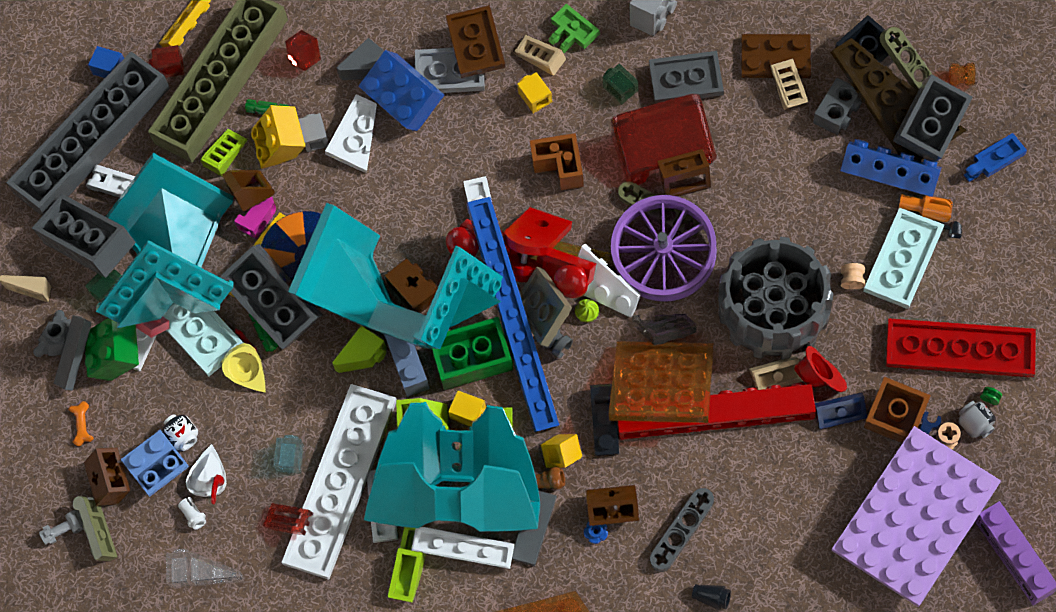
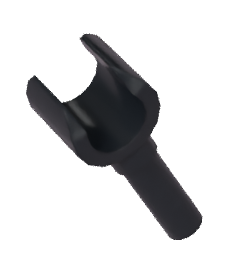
M936 221L944 224L943 229L949 230L948 236L950 238H961L962 226L959 222L944 223Z

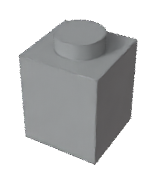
M320 113L308 114L298 119L307 152L328 147L329 143Z

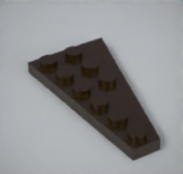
M852 38L833 49L830 53L898 155L901 152L914 155L915 160H923V157L893 142L918 91L905 80H901L893 74L890 68L883 66L873 58L870 52ZM958 125L951 141L967 130Z

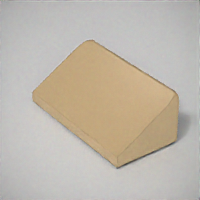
M792 356L790 359L778 360L749 368L755 388L757 390L767 389V387L772 385L786 387L794 383L804 382L794 370L795 365L799 362V358Z

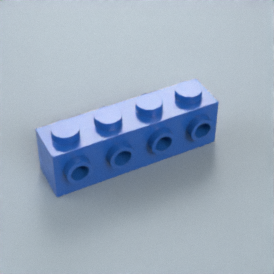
M855 139L854 142L848 143L841 172L933 197L942 168L937 166L938 162L930 159H924L923 162L915 160L914 155L901 152L900 155L891 153L892 149L878 146L877 149L868 147L869 143Z

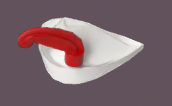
M211 444L190 469L186 479V487L190 493L196 496L211 497L212 504H215L216 495L221 494L225 490L227 483L222 462Z

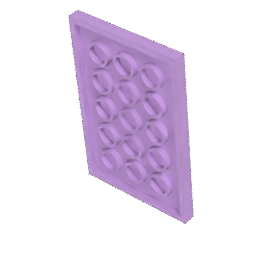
M914 426L833 546L832 551L919 607L999 486L1001 480Z

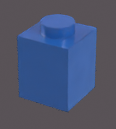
M97 46L88 66L93 75L106 78L124 57L122 53Z

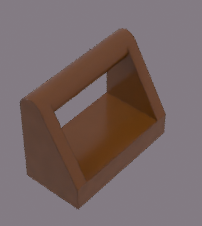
M703 149L657 161L664 195L678 197L711 188L710 167ZM703 175L704 180L672 189L669 188V183Z
M229 170L221 174L242 211L261 203L275 194L274 189L260 170ZM255 182H258L260 187H247Z

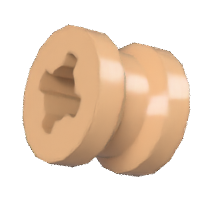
M858 263L843 265L841 267V274L843 275L841 287L844 289L864 288L865 280L863 279V274L865 273V267Z

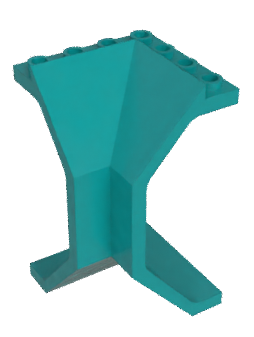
M153 153L106 215L107 218L124 226L136 242L132 248L137 253V256L102 302L97 304L96 312L116 321L117 328L159 320L173 303L193 313L220 310V304L233 289V281L229 280L227 282L201 267L223 214L233 203V196Z
M326 203L288 291L302 300L369 329L422 348L441 349L450 327L501 302L495 298V295L501 287L503 276L462 248L455 246L427 315L395 305L373 259V252L380 235L336 206Z

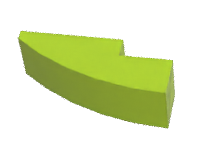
M404 527L401 545L397 551L388 598L413 603L426 553L411 551L416 528Z

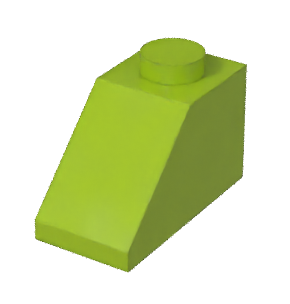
M361 326L332 363L335 371L338 373L370 368L376 362L380 363L384 359L387 348L384 340Z

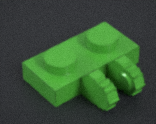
M565 4L551 18V23L558 29L551 35L549 42L555 45L564 34L568 36L559 48L563 53L574 42L585 49L600 35V30L568 4Z

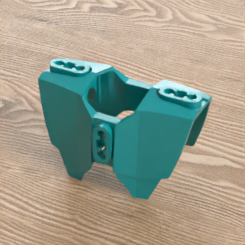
M426 402L410 403L398 428L389 431L375 471L364 520L411 528H420L432 521H456L468 524L479 530V532L537 529L540 515V496L534 468L524 438L514 433L503 407L487 405L483 413L473 421L472 427L469 430L455 431L446 430L442 420L431 411ZM454 442L461 443L459 445V449H456V444H454ZM441 481L470 482L468 486L461 488L436 486Z

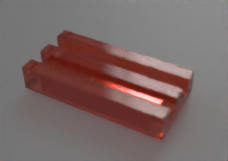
M271 503L263 526L271 530L305 536L306 530H304V527L309 526L308 517H312L313 512L308 509ZM278 511L289 514L301 515V518L298 519L283 515H276L274 514V512ZM271 520L297 524L298 526L296 527L291 525L271 522Z

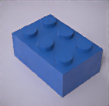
M387 50L382 53L358 86L406 129L415 131L421 128L444 97L440 90L397 53Z

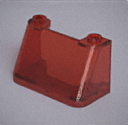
M689 94L621 113L611 119V137L626 182H633V184L636 183L637 185L642 184L649 177V171L658 169L657 161L703 149L709 165L717 158L703 103L698 94Z

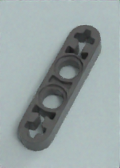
M700 488L691 495L652 551L650 564L655 571L665 572L671 568L714 504V496L710 490ZM704 495L708 496V504L703 503L700 506L699 512H702V514L700 515L695 510L699 500L697 497H703ZM687 514H691L696 518V523L693 526H686L683 524L682 518ZM673 534H678L682 538V543L679 546H672L669 544L668 538ZM665 545L669 550L666 555L667 564L661 563L657 565L655 557H661L664 554L665 548H662V546Z

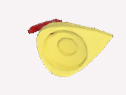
M236 328L235 333L244 343L233 347L221 361L222 371L234 383L256 391L266 392L262 362L257 349Z

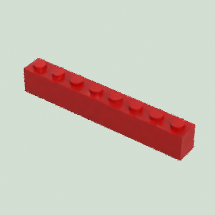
M802 382L794 383L790 387L772 385L767 387V389L761 390L756 388H746L742 392L724 390L714 395L698 393L694 397L686 398L676 395L667 400L650 398L645 400V402L624 401L620 405H616L620 440L815 419L816 414L812 384L806 385Z

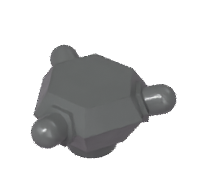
M57 310L52 321H48L38 339V346L33 350L34 356L41 357L44 354H48V356L62 355L71 320L65 317V313L62 310Z

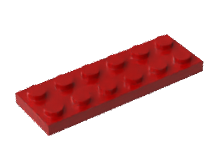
M888 318L886 367L1032 378L1035 376L1036 329Z

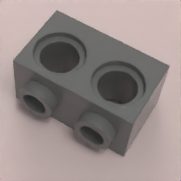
M836 78L816 110L813 123L839 135L842 129L846 130L852 119L850 115L853 111L857 112L859 110L862 99H860V96L851 84ZM841 97H847V98H849L850 100H848V101H843V100H841L840 98H841ZM830 115H836V116H838L839 118H837V119H832V118H830L829 116H830Z

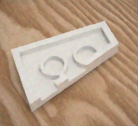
M356 94L326 148L325 154L367 173L377 104Z
M584 244L578 257L597 263L594 280L588 285L584 296L632 317L641 293L628 284L621 275H616L607 267V263L602 258H597L590 251L591 248Z

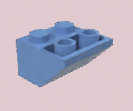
M161 430L121 459L149 497L189 467Z

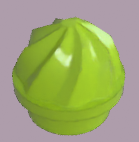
M590 299L581 300L575 307L576 317L582 322L594 321L599 314L597 303Z

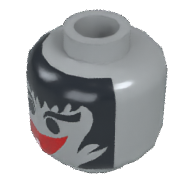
M971 401L960 410L959 424L972 438L979 436L985 438L995 430L993 424L996 421V417L983 402L975 403Z

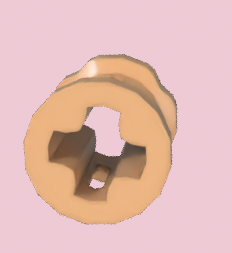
M950 422L942 424L938 430L936 440L948 448L954 449L958 444L961 434L959 427ZM948 433L949 437H952V439L948 440L947 436H944V434Z

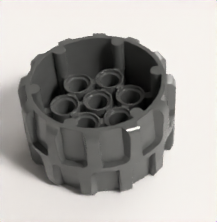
M781 236L779 240L768 241L758 238L753 240L751 246L744 251L734 252L729 258L727 271L720 276L718 296L719 321L730 330V341L735 346L743 345L753 351V357L762 359L765 355L781 356V360L790 359L791 353L803 347H813L818 334L822 329L827 328L833 301V292L830 288L831 272L826 265L822 266L816 259L814 249L810 246L804 248L792 243L789 237ZM764 268V274L762 276L757 273H751L756 270ZM785 269L790 270L794 273L786 275ZM775 273L778 274L780 277L778 279H772L768 275ZM798 284L801 286V289L794 290L790 286ZM757 285L759 289L753 291L748 286ZM740 288H742L743 296L746 299L744 309L740 303L734 305L730 296L731 293L734 295L738 294ZM806 291L808 293L815 292L819 302H814L811 310L808 309V301L804 298ZM778 296L781 300L772 301L769 297ZM797 306L800 307L802 311L796 313L793 312L791 308ZM751 307H756L760 311L758 313H752L748 309ZM778 318L782 322L780 324H773L770 320ZM788 321L793 324H800L796 327L786 329V324ZM764 322L765 328L756 326V324Z

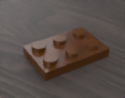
M490 5L446 15L461 78L506 68Z
M742 34L741 78H774L770 66L790 59L794 60L800 78H811V34ZM790 67L778 70L779 75L790 72Z

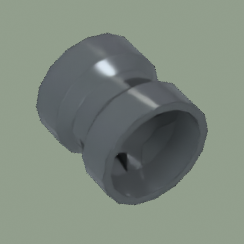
M559 329L548 347L541 346L552 350V354L560 359L564 355L561 352L562 349L569 350L573 339L568 335H562Z

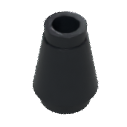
M695 584L692 592V599L717 610H721V608L727 609L731 598V590L721 585Z

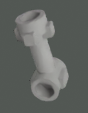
M78 510L67 513L65 515L67 521L53 528H50L49 525L43 527L39 534L45 545L56 543L55 537L69 530H72L73 534L84 530Z

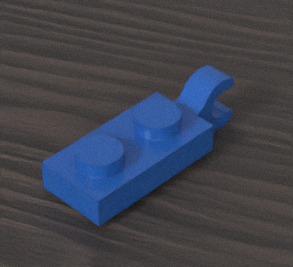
M1012 133L975 155L973 159L975 164L966 168L967 173L964 174V177L968 182L976 179L982 173L988 178L1024 156L1027 150Z

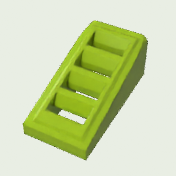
M227 129L201 158L202 165L222 176L221 174L225 173L248 140ZM231 137L237 140L238 142L234 144L228 141L227 139ZM226 144L232 149L228 150L224 148L223 145ZM219 151H222V152L225 153L226 155H225V156H222V155L219 154L218 152H219ZM216 157L221 161L218 163L213 159Z

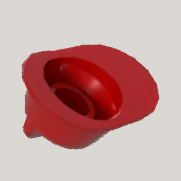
M808 346L805 349L806 356L794 367L799 377L807 385L812 384V387L828 385L835 391L845 392L847 383L837 368L827 361L814 347Z

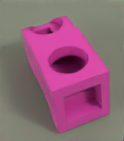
M270 197L251 207L245 217L239 214L234 221L237 229L257 239L275 214L276 205L273 198Z

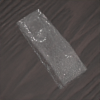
M176 549L173 553H166V583L170 588L245 582V577L240 571L191 551L188 552L187 549Z

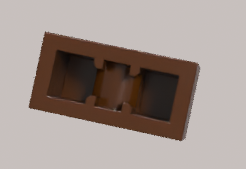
M406 258L384 276L389 287L410 310L422 313L431 305L438 288L431 279L426 280L422 276L423 271L415 262L411 264Z
M118 447L97 448L84 461L96 506L118 504L130 492Z
M635 485L586 490L590 526L639 521Z

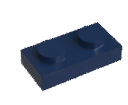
M862 392L815 403L816 418L820 429L867 418L865 398Z

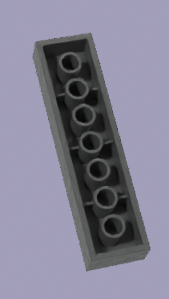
M130 52L6 182L13 194L41 216L45 214L61 194L68 197L93 171L95 165H98L170 89L165 76L136 54Z

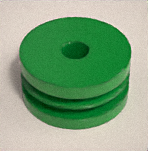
M984 387L980 398L992 405H998L1002 398V393L992 387Z

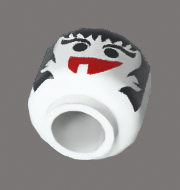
M171 415L164 421L162 433L176 450L185 451L197 442L198 429L186 415Z

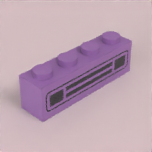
M999 501L982 511L975 521L1031 604L1034 606L1055 593V579Z

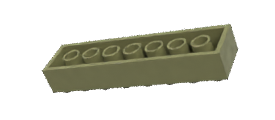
M237 0L149 129L148 133L155 145L191 163L194 161L288 21L284 6L271 0Z

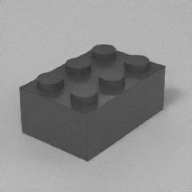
M931 74L923 80L893 142L925 159L937 162L943 157L973 97Z

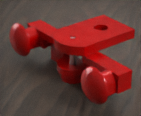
M529 207L509 228L501 231L517 282H527L535 268L539 267L547 272L555 286L565 297L579 298L586 293L588 285L594 280L597 263L553 249L571 230L573 221ZM466 219L460 227L453 228L448 232L446 246L451 254L455 246H458L472 256H476L479 246L471 220ZM528 255L537 256V260L529 258Z

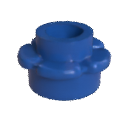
M589 522L586 524L584 536L589 539L590 543L598 544L607 538L606 524L590 526Z

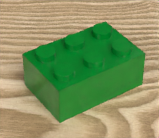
M499 317L448 331L441 349H432L444 390L513 370L512 359Z

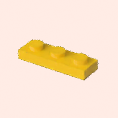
M191 0L159 44L165 49L178 48L184 42L183 37L196 26L197 18L209 9L211 0Z

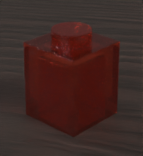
M300 30L285 41L289 63L306 71L321 60L317 38L305 31Z
M178 45L151 49L152 58L149 59V65L162 73L165 78L184 75L183 56Z

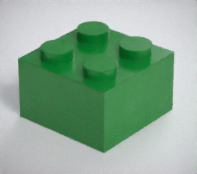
M107 318L90 329L85 345L87 377L111 381L139 365L136 324L117 328V322Z

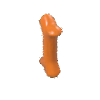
M85 401L80 402L78 406L71 405L68 408L76 417L77 435L73 439V443L78 447L84 442H92L94 440L93 436L89 435L86 430L85 413L89 405Z

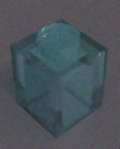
M294 435L276 438L273 466L277 472L301 473L304 444L300 438Z

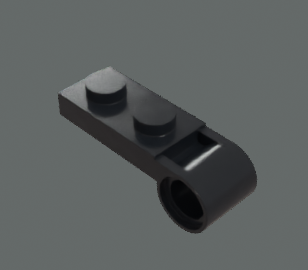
M614 383L590 385L595 456L619 454Z

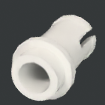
M191 497L183 499L178 504L179 509H181L188 520L187 524L189 527L196 530L205 525L206 516L204 513H200Z

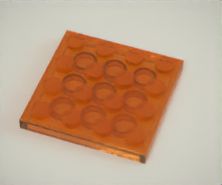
M617 341L609 420L709 423L714 343Z

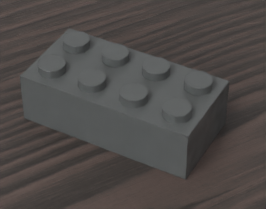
M64 194L60 195L32 227L45 245L105 278L136 243L124 226Z
M260 244L252 246L220 276V278L227 282L229 280L233 281V289L230 292L282 350L289 347L323 316L314 304L288 292L292 279Z

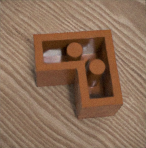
M576 133L529 140L534 173L558 170L561 190L584 187Z

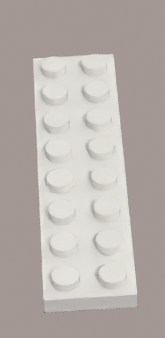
M353 384L350 385L283 557V565L328 580L330 579L365 487L368 474L371 471L395 408L396 397Z

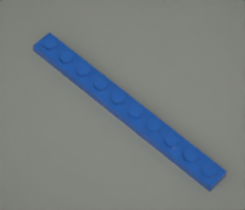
M491 197L467 202L466 206L483 263L503 276L501 287L495 295V298L501 302L496 304L534 432L537 433L558 427L557 415Z

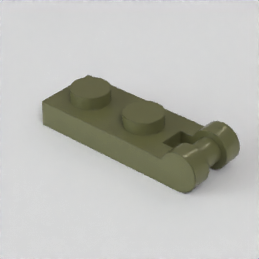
M75 497L73 507L80 513L83 529L87 534L91 546L90 551L94 559L99 561L114 560L117 558V554L101 505L96 506L95 500L92 497Z

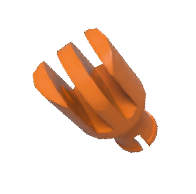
M901 194L899 208L919 212V215L936 221L948 222L951 218L953 202L950 199L927 195L921 199Z

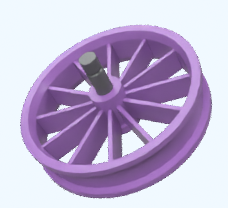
M657 195L642 199L629 207L615 225L611 238V253L614 267L618 275H621L628 284L641 293V297L654 301H674L685 298L700 289L713 271L717 254L716 236L709 218L698 206L684 198L671 195ZM662 208V232L657 234L644 213ZM665 208L683 211L669 236H667L665 233ZM687 214L699 222V225L673 239ZM641 215L655 240L628 227V225ZM703 229L709 244L677 245ZM625 231L650 245L620 246V241ZM676 251L709 252L706 263L703 266ZM651 252L625 268L619 256V253ZM655 258L641 283L635 281L628 274L630 271ZM677 258L700 270L699 274L690 282H687L673 259ZM659 262L663 263V290L645 286ZM670 262L684 285L673 289H666V263Z

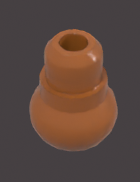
M555 466L548 471L535 475L538 489L553 488L559 490L565 486V475L560 467Z

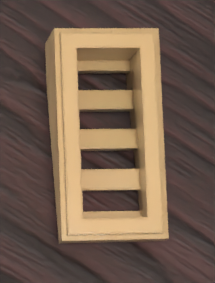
M525 35L513 52L518 57L553 76L566 60L562 50ZM530 44L533 45L529 52L525 53ZM539 48V52L536 54V56H533V54ZM545 53H548L545 59L542 60V57L545 55Z
M793 59L770 66L784 110L808 102ZM790 67V72L779 75L778 70ZM789 76L793 77V80L782 83L781 79ZM795 85L796 89L787 92L784 89L785 87ZM798 94L799 98L788 100L787 96Z
M0 276V282L6 289L49 302L51 285L45 277Z

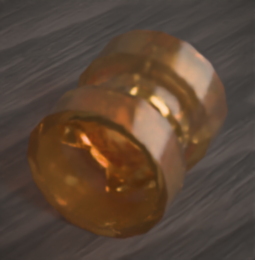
M950 63V85H975L974 63H966L965 65Z

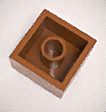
M884 377L864 428L903 444L913 427L918 428L931 395Z

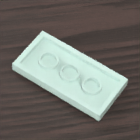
M899 208L863 292L909 309L943 231L944 224Z
M173 303L163 316L169 320V329L166 331L208 377L222 366L221 361L230 349L243 343L214 311L193 313Z

